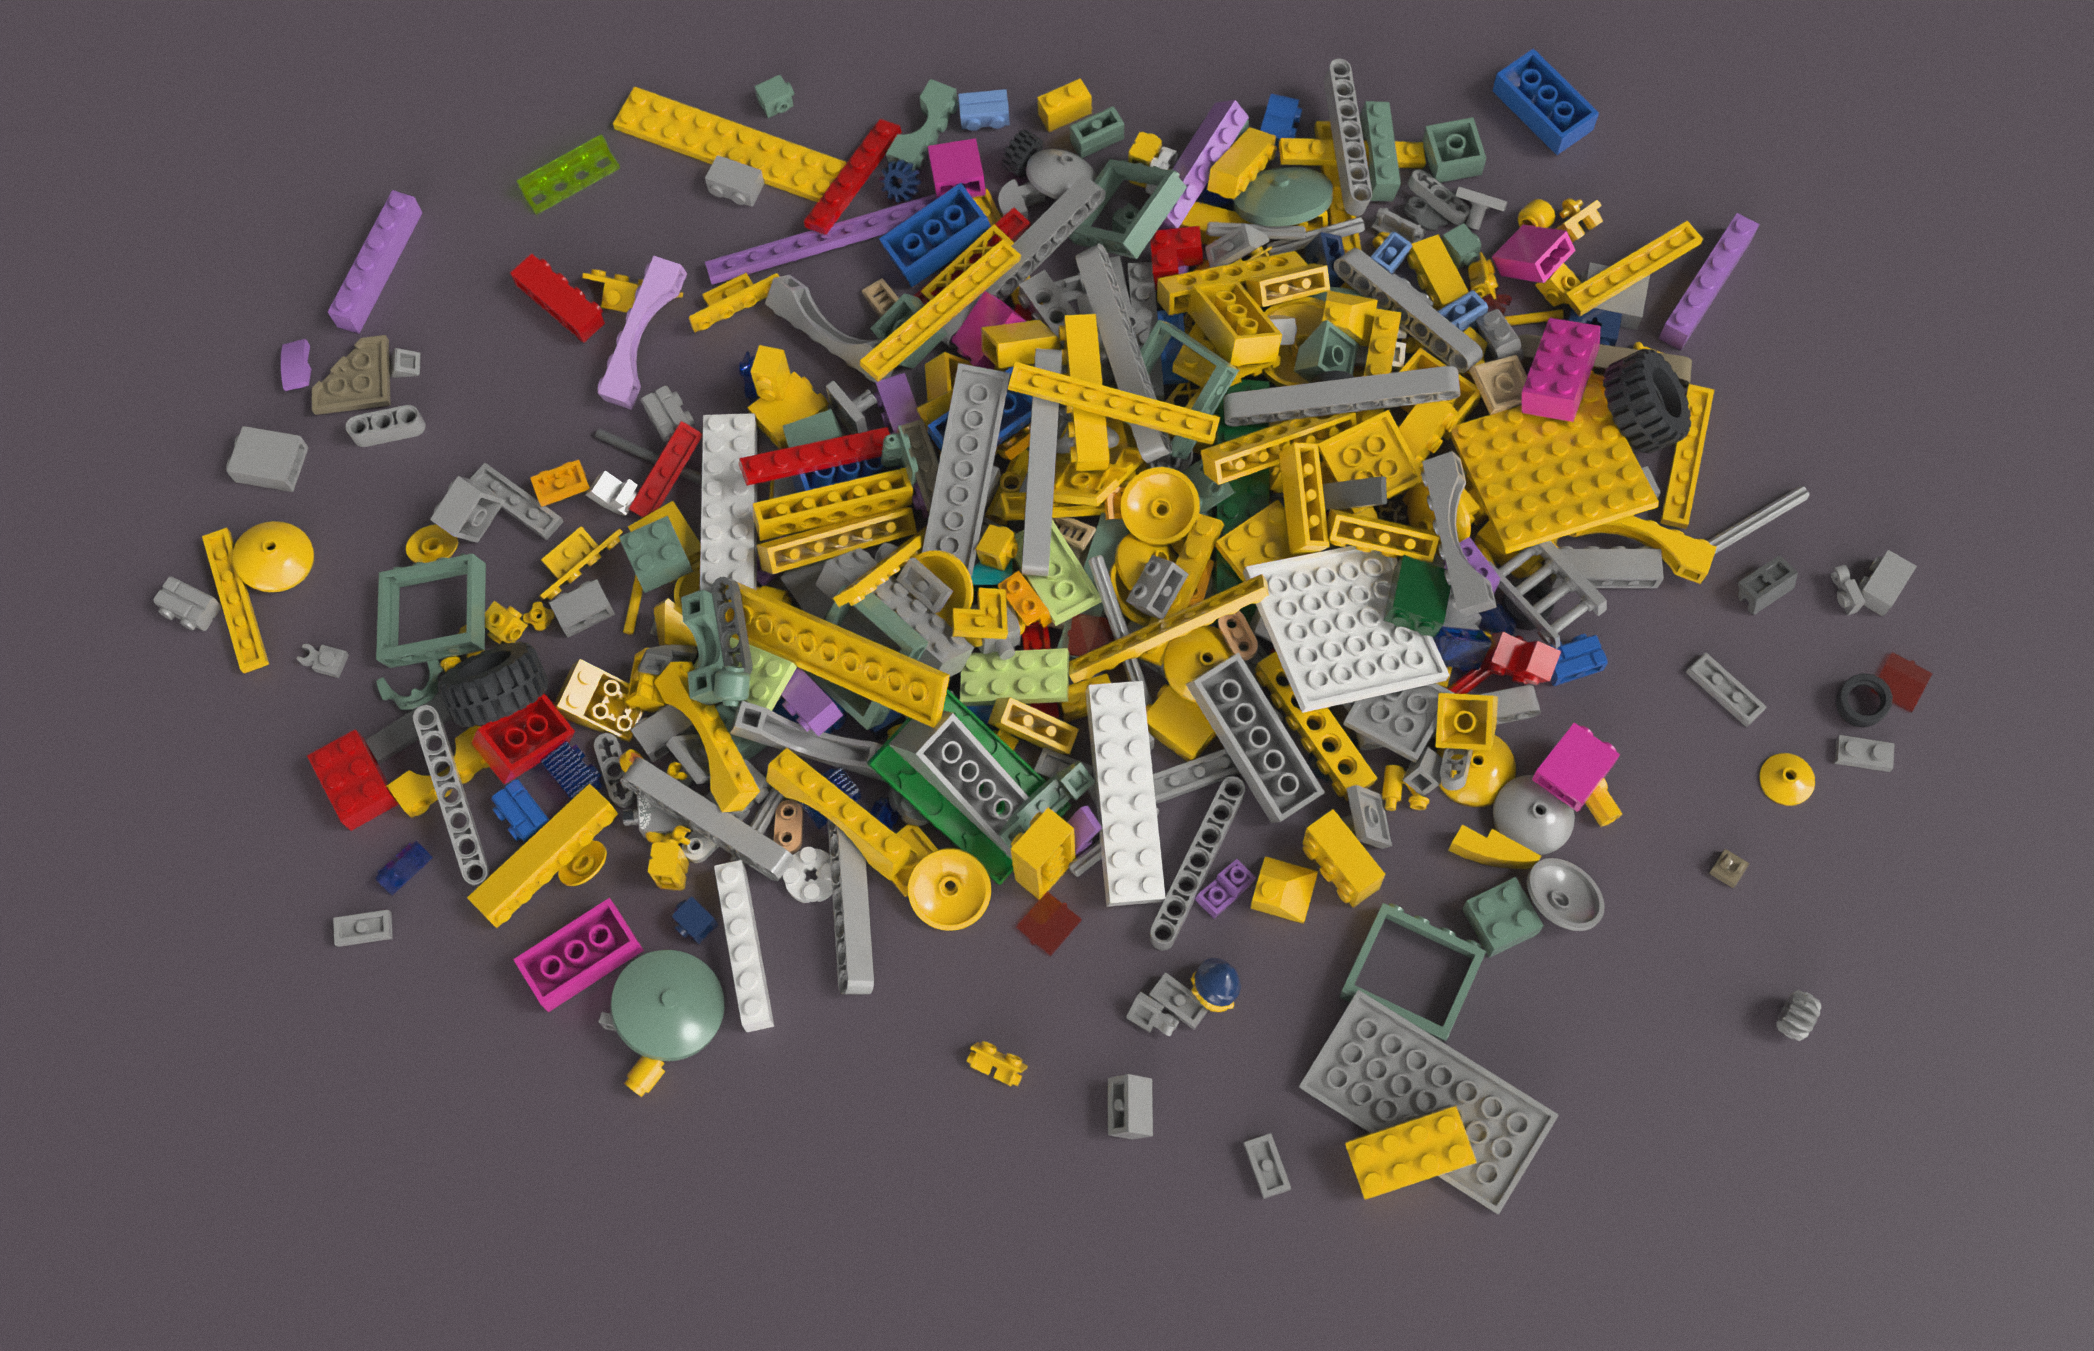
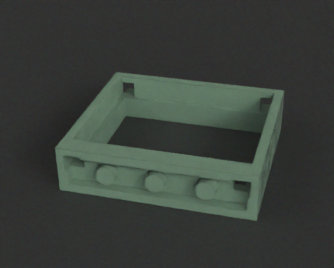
M1110 159L1094 181L1105 190L1106 195L1103 202L1068 238L1075 245L1091 248L1101 244L1109 253L1137 259L1187 187L1179 178L1180 174L1173 169L1166 170L1160 169L1157 166L1150 167L1144 166L1141 163L1134 164L1125 160ZM1124 179L1157 186L1124 234L1091 227Z
M1158 320L1155 327L1150 330L1149 337L1144 346L1140 348L1148 375L1171 336L1175 337L1216 365L1215 370L1191 409L1213 415L1239 369L1171 323ZM1176 435L1173 441L1170 439L1172 444V453L1170 455L1186 460L1197 441Z
M462 553L458 557H443L433 562H417L413 566L404 568L394 567L393 570L379 572L376 660L389 668L484 651L486 563L474 554L465 555ZM467 574L466 633L398 646L400 587Z
M843 585V586L838 590V592L836 593V595H837L838 593H840L842 590H844L846 587H848L849 585ZM871 592L854 605L902 648L899 653L919 661L929 642ZM835 602L826 612L825 620L840 627L851 605L848 602L838 607ZM802 669L867 730L882 724L891 710L873 700L869 705L857 693Z
M1383 903L1339 998L1351 1002L1357 991L1360 990L1445 1043L1486 951L1481 949V945L1475 941L1468 939L1464 941L1455 937L1456 934L1447 928L1441 927L1438 929L1430 925V922L1421 916L1415 915L1412 917L1404 913L1403 908L1398 905ZM1385 918L1473 959L1443 1027L1354 985Z

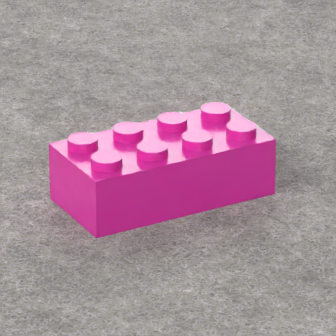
M1549 318L1522 390V413L1574 422L1600 348V326Z
M608 898L513 960L540 1004L550 1012L643 952L644 949L616 905Z

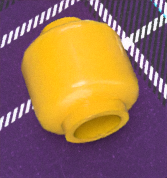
M1542 199L1530 201L1518 214V224L1520 227L1522 225L1549 228L1555 220V212L1552 206Z

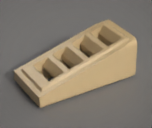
M883 278L861 290L879 318L899 299ZM884 290L883 293L873 298L874 295Z
M1070 517L1052 518L1057 528L1058 526L1061 527L1059 529L1061 534L1064 533L1066 528L1068 529L1067 533L1062 536L1069 547L1083 551L1096 532L1095 527ZM1074 530H1076L1077 532L1074 537L1070 538ZM1082 532H1084L1085 535L1081 541H1077Z

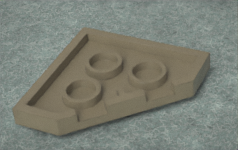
M386 335L360 338L354 345L355 349L347 357L343 356L330 369L331 373L322 382L318 381L312 387V411L315 415L391 406L389 339Z

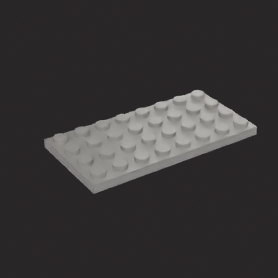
M1360 990L1353 997L1299 1088L1370 1133L1456 1104L1477 1163L1438 1176L1498 1215L1559 1116L1556 1112Z

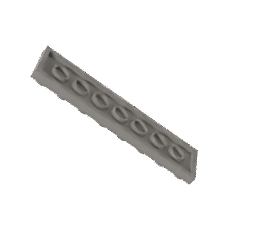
M958 363L922 553L931 550L949 552L961 560L972 577L976 547L980 537L1010 373Z

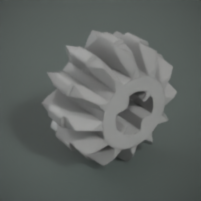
M1797 990L1790 994L1778 1016L1776 1023L1778 1030L1784 1033L1785 1036L1798 1041L1808 1037L1809 1032L1813 1030V1026L1817 1023L1821 1003L1807 992Z

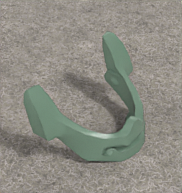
M438 659L427 661L430 671L427 685L421 690L413 688L409 696L398 695L390 688L383 677L378 679L377 686L382 699H392L401 710L415 709L429 702L439 692L438 674L443 671L440 661Z

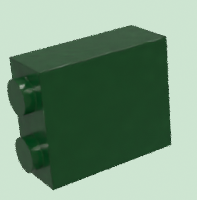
M1403 555L1393 571L1384 621L1393 623L1398 627L1414 630L1421 635L1435 637L1444 625L1451 585L1448 584L1445 577V570L1447 569Z

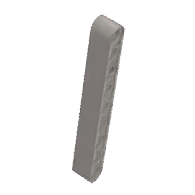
M1087 176L1079 178L1011 246L1021 254L1020 261L985 291L1004 301L1020 283L1100 206L1106 195L1105 190ZM982 294L942 327L947 335L941 341L949 348L958 347L951 340Z
M1097 244L1077 254L1076 261L1093 313L1096 314V322L1118 389L1157 400L1108 253L1103 245ZM1130 423L1139 452L1146 463L1153 462L1172 453V444L1168 433Z
M1036 348L1034 367L1061 374L1062 350ZM1032 396L1021 574L1048 576L1059 403Z
M1443 366L1236 392L1223 397L1225 424L1229 426H1242L1446 401L1460 396L1458 369L1454 366Z

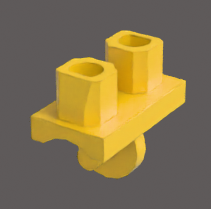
M1571 198L1564 200L1560 216L1562 218L1568 216L1570 219L1556 229L1567 231L1572 243L1582 237L1585 232L1578 224L1579 221L1582 220L1589 231L1603 222L1597 211L1602 206L1598 200L1580 211V207L1583 205L1582 200L1574 201Z

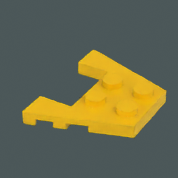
M1195 323L1189 336L1224 359L1198 324ZM1185 344L1173 363L1174 373L1203 388L1216 368V365ZM1277 355L1276 361L1265 362L1264 364L1254 363L1234 366L1239 369V372L1230 386L1241 382V378L1249 374L1253 376L1261 374L1262 369L1266 367H1278L1281 357Z
M1123 447L1115 464H1108L1107 470L1076 471L1075 462H1070V453H1056L1053 502L1099 506L1144 462L1139 449Z

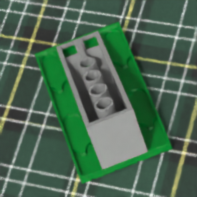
M947 689L942 718L934 728L909 717L882 745L877 753L869 759L867 764L923 817L932 823L956 848L975 856L984 865L989 877L996 884L1001 885L1014 869L1011 850L998 834L1018 807L1046 781ZM1067 801L1055 813L1062 817L1071 807V804Z

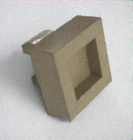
M1724 849L1709 874L1734 888L1749 863Z

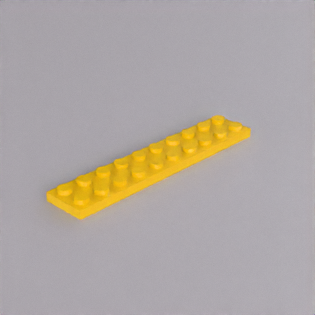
M635 86L613 122L615 130L709 164H713L716 156L719 155L762 171L765 184L817 203L847 163Z
M737 582L740 588L749 645L791 661L799 668L934 728L940 721L949 674ZM726 585V589L724 590V594H725V591H726L727 589H729V586H728V585ZM732 608L726 612L725 619L727 622L732 621L734 618V610ZM737 634L732 635L733 638L739 640Z

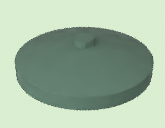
M1303 167L1272 168L1259 172L1256 179L1248 184L1246 190L1233 199L1234 209L1241 218L1257 225L1289 226L1300 224L1316 218L1329 208L1333 201V187L1328 177L1316 170Z
M658 950L638 957L622 971L615 983L611 996V1017L618 1035L632 1050L653 1060L677 1061L698 1053L714 1038L723 1019L724 995L716 975L700 959L681 951Z

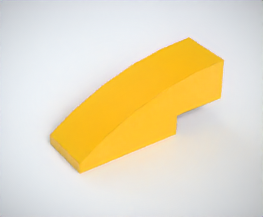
M1463 824L1448 850L1465 859L1499 868L1529 869L1539 862L1541 855L1493 829L1486 838Z

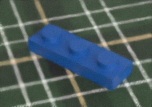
M1165 310L1157 311L1158 320L1171 323L1185 333L1183 313L1169 316ZM1171 336L1161 353L1163 385L1189 383V380L1173 372V363L1184 345L1173 336Z

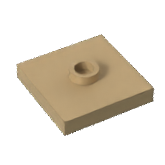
M1517 355L1475 365L1469 370L1490 415L1522 405V390L1527 375Z

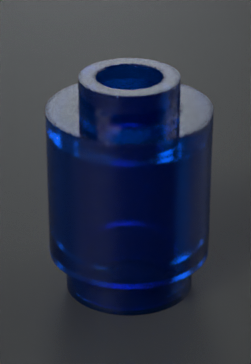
M1496 603V608L1479 613L1482 617L1481 623L1491 635L1493 633L1505 632L1512 636L1516 632L1514 630L1517 625L1501 604Z

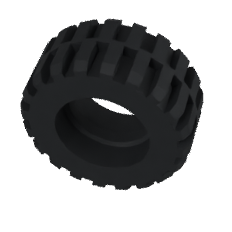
M1641 349L1611 363L1604 373L1605 379L1603 380V386L1605 387L1604 395L1608 402L1607 406L1609 412L1611 411L1615 425L1620 429L1619 432L1627 439L1630 446H1634L1635 450L1649 454L1683 440L1691 427V412L1688 408V399L1685 397L1684 388L1680 384L1676 372L1672 370V366L1668 361L1664 360L1661 354L1651 349Z
M517 642L496 646L490 650L487 649L467 658L463 662H459L440 677L438 691L452 721L462 727H473L498 721L500 718L508 717L514 714V712L526 708L527 705L534 703L538 700V697L545 693L549 681L535 648L528 643Z

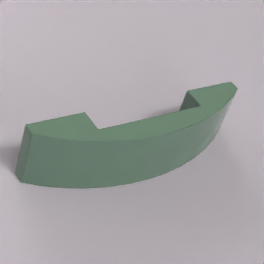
M1080 761L1073 763L1031 794L1011 815L998 835L1011 850L1013 839L1020 832L1024 834L1031 827L1029 823L1038 812L1043 813L1048 807L1052 811L1057 812L1069 799H1078L1096 781Z

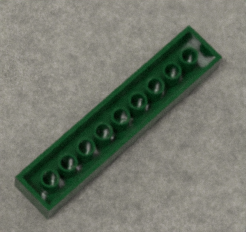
M1241 380V382L1230 386L1225 395L1268 389L1269 382ZM1222 398L1214 412L1220 419L1216 438L1212 446L1268 428L1269 422L1242 426L1226 425ZM1269 468L1228 481L1234 494L1212 507V518L1222 520L1224 523L1218 540L1269 506ZM1215 546L1211 553V560L1214 561L1211 573L1212 596L1243 582ZM1251 603L1239 609L1249 625L1257 609L1256 603ZM1219 618L1212 623L1215 626H1217V628ZM1228 622L1227 626L1229 628H1235L1236 624L1234 622Z

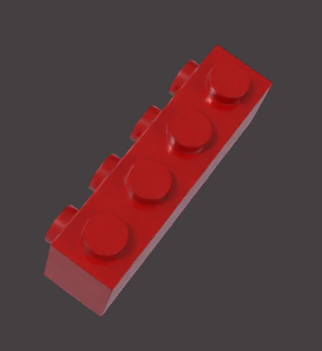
M530 254L510 272L515 285L583 343L605 324L601 315L603 310L594 301L590 303L586 300L584 293L578 287L572 288L568 280L560 272L554 273L545 259L541 258L539 260L536 256Z

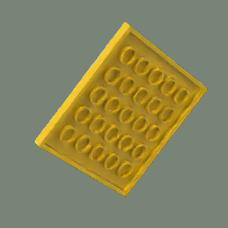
M1597 382L1586 385L1574 422L1522 413L1521 405L1458 424L1449 432L1505 554L1658 507L1659 501L1628 441L1621 435L1618 426L1615 425L1611 411L1609 412L1607 406L1608 403Z

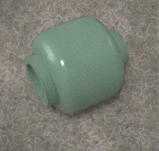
M722 666V670L715 673V698L723 700L722 705L739 706V701L748 699L750 675L744 672V667Z

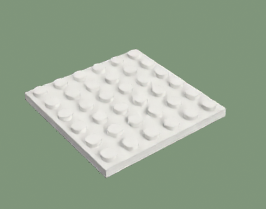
M1353 545L1247 566L1243 570L1246 581L1260 574H1263L1267 581L1269 596H1266L1256 605L1302 713L1446 681L1450 676L1431 636L1421 635L1414 630L1398 627L1393 623L1384 621L1393 571L1398 563L1396 558L1381 555V551L1371 550V553L1355 549L1356 546Z

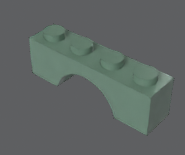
M932 79L929 80L919 97L921 112L927 117L926 123L914 133L896 136L886 153L888 163L891 161L897 163L898 160L903 159L905 164L913 163L912 171L922 170L929 153L928 146L937 144L939 134L943 133L947 128L950 115L955 114L957 111L959 100H957L956 89Z
M1365 101L1359 117L1363 139L1367 140L1369 148L1368 170L1372 188V198L1370 201L1393 202L1401 183L1390 103Z
M700 590L681 597L683 622L691 630L699 653L697 667L693 671L688 672L689 696L693 700L710 706L723 701L714 696L715 673L722 670L724 662L713 596L710 592Z

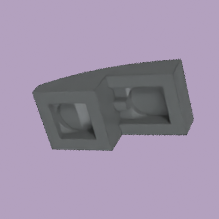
M663 645L646 649L639 664L638 672L660 675L670 662H692L693 664L697 655L696 646Z

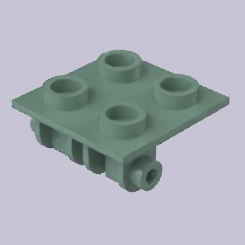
M898 425L897 433L887 435L883 440L881 463L885 467L900 465L901 469L906 468L913 488V484L916 483L915 472H918L916 458L911 457L908 450L911 448L908 434H903L901 425Z
M1202 459L1181 472L1191 480L1198 492L1200 500L1199 514L1211 517L1210 509L1234 494L1229 482L1218 485L1204 474Z

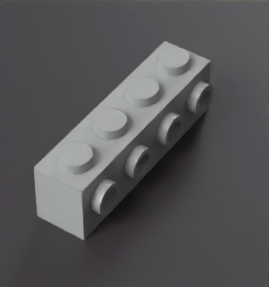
M1570 546L1558 548L1595 588H1658L1664 579L1661 549H1653L1650 546H1642L1637 549H1626L1623 546H1616L1611 549H1600L1596 546H1589L1584 549H1573ZM1551 573L1552 588H1557L1563 583V579L1558 573Z

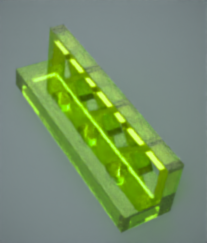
M601 134L517 180L522 195L537 215L620 169V166L609 151L607 142ZM606 157L611 162L610 165L604 168L596 167L597 163ZM580 171L589 172L588 177L585 179H575ZM561 182L568 183L565 190H554L557 184ZM539 194L547 195L546 200L538 205L532 200L533 197Z

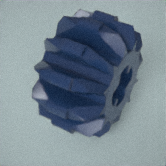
M900 159L897 163L895 161L889 162L888 167L881 170L885 175L879 179L880 182L885 184L881 191H889L888 199L895 197L896 202H902L903 199L908 201L912 199V194L915 195L919 192L915 185H919L922 182L916 179V175L920 171H912L913 163L905 164V161ZM901 178L903 183L899 184L898 179Z

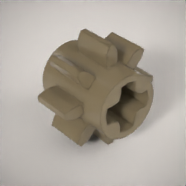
M1389 501L1388 507L1378 506L1381 511L1377 517L1380 520L1389 521V513L1394 514L1393 519L1395 521L1393 523L1403 524L1404 520H1408V517L1402 513L1405 509L1404 506L1400 505L1395 509V502Z

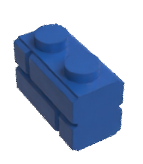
M1581 634L1574 637L1570 643L1562 645L1560 642L1557 650L1561 651L1551 677L1553 686L1604 671L1608 660L1601 648L1597 635L1587 637L1586 634Z
M518 779L512 781L505 789L500 790L491 798L496 804L492 810L501 821L508 820L511 826L507 829L516 841L522 839L526 843L550 821Z

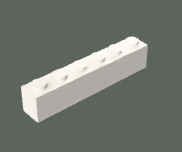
M742 860L715 865L742 1026L746 1032L774 1027L746 868Z

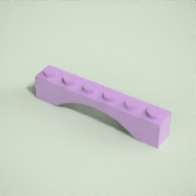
M653 256L651 263L647 264L643 283L638 286L635 293L636 300L634 305L627 312L625 327L617 336V346L614 354H611L608 358V368L605 376L601 377L598 383V394L604 401L632 410L641 389L636 364L637 349L641 335L655 313L679 295L687 275L681 264Z

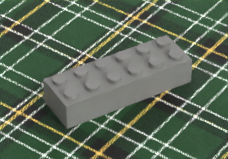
M857 548L826 561L815 585L835 602L833 597L836 596V593L843 585L853 583L875 566L877 562L871 558L869 553L861 548ZM893 576L888 577L887 581L872 591L874 595L929 642L919 662L950 675L949 677L962 671L974 647L964 637H953L952 628L944 619L927 608ZM854 605L851 606L847 613L883 646L896 652L901 651L902 648Z
M1239 653L1229 656L1186 683L1192 696L1271 823L1283 821L1325 793Z

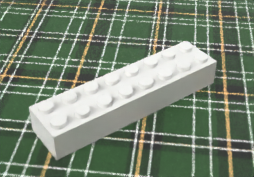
M755 413L703 415L700 590L712 593L714 581L719 577L733 579L757 590V530L753 520L752 503L757 502V484L746 485L738 464L739 458L757 455L758 431Z
M1143 681L1089 685L1085 693L1093 774L1096 781L1094 784L1098 822L1102 827L1099 835L1106 906L1162 902L1165 899Z

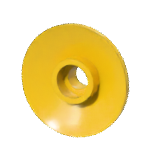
M437 524L429 525L419 529L409 538L406 545V553L413 563H428L436 561L438 558H450L457 549L458 538L452 536Z
M1780 753L1773 755L1762 765L1759 773V782L1763 792L1772 801L1781 805L1793 806L1804 802L1810 797L1814 790L1815 777L1811 767L1805 760L1793 754ZM1786 773H1791L1794 776V780L1788 779Z
M594 840L584 846L573 856L568 864L559 869L558 876L560 881L566 886H577L594 877L606 860L607 851L605 846L601 842Z

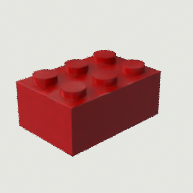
M544 693L541 697H538L537 701L530 703L526 708L478 728L471 744L505 785L567 747L575 731Z
M356 729L307 755L340 821L350 831L399 805L388 789L387 785L389 784L363 736Z

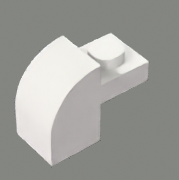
M603 471L598 474L585 495L616 514L626 515L629 511L628 507L637 494L634 491L637 484L630 479L621 482L607 471Z

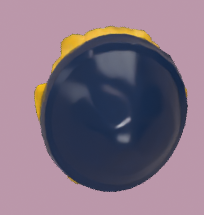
M1219 958L1207 959L1191 977L1193 984L1191 992L1206 1009L1212 1012H1222L1234 1007V1001L1241 990V983L1236 969L1228 962Z

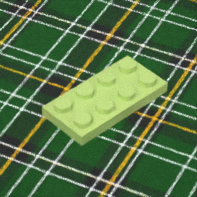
M1052 520L1048 576H1024L1048 608L1051 620L1057 626L1102 601L1099 592ZM1024 530L1015 534L1018 551L1013 558L1021 571Z
M731 637L730 646L732 648L736 647L739 640ZM749 645L752 672L750 674L749 697L744 701L772 711L797 666L791 661ZM698 659L694 664V668L697 667Z
M1068 648L1015 651V655L1007 660H1002L998 652L989 654L971 653L961 671L960 701L965 706L995 705L997 698L1011 697L1024 704L1068 702Z

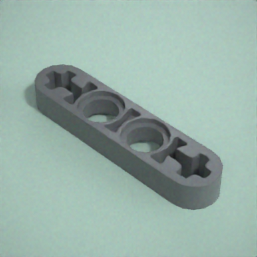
M719 577L712 585V596L724 666H739L740 662L742 667H744V672L750 675L752 672V659L740 588L735 580ZM726 585H728V586H729V589H727V590L725 591V594H723V590H725V589H726ZM732 608L734 610V618L732 621L727 622L725 619L726 612ZM737 634L739 637L738 645L732 648L730 646V638L732 635Z

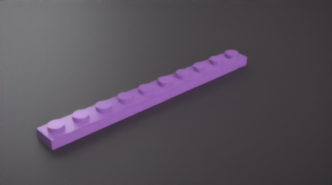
M936 194L835 223L827 235L811 230L706 261L705 265L711 284L725 282L744 273L749 275L757 271L886 234L937 199Z

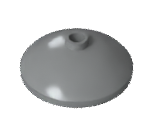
M1060 149L1039 151L1029 158L1026 166V174L1032 185L1043 194L1057 200L1079 178L1087 176L1092 181H1095L1097 178L1092 167L1084 159L1074 153Z
M1524 775L1509 781L1497 794L1493 806L1494 824L1497 832L1541 856L1547 855L1559 849L1569 839L1574 827V810L1532 781L1534 775ZM1536 807H1540L1543 810V815H1539L1536 812Z
M1556 858L1543 859L1532 867L1527 877V887L1534 905L1544 917L1562 928L1573 931L1589 930L1598 924L1604 914V900L1600 889L1586 872L1568 861Z

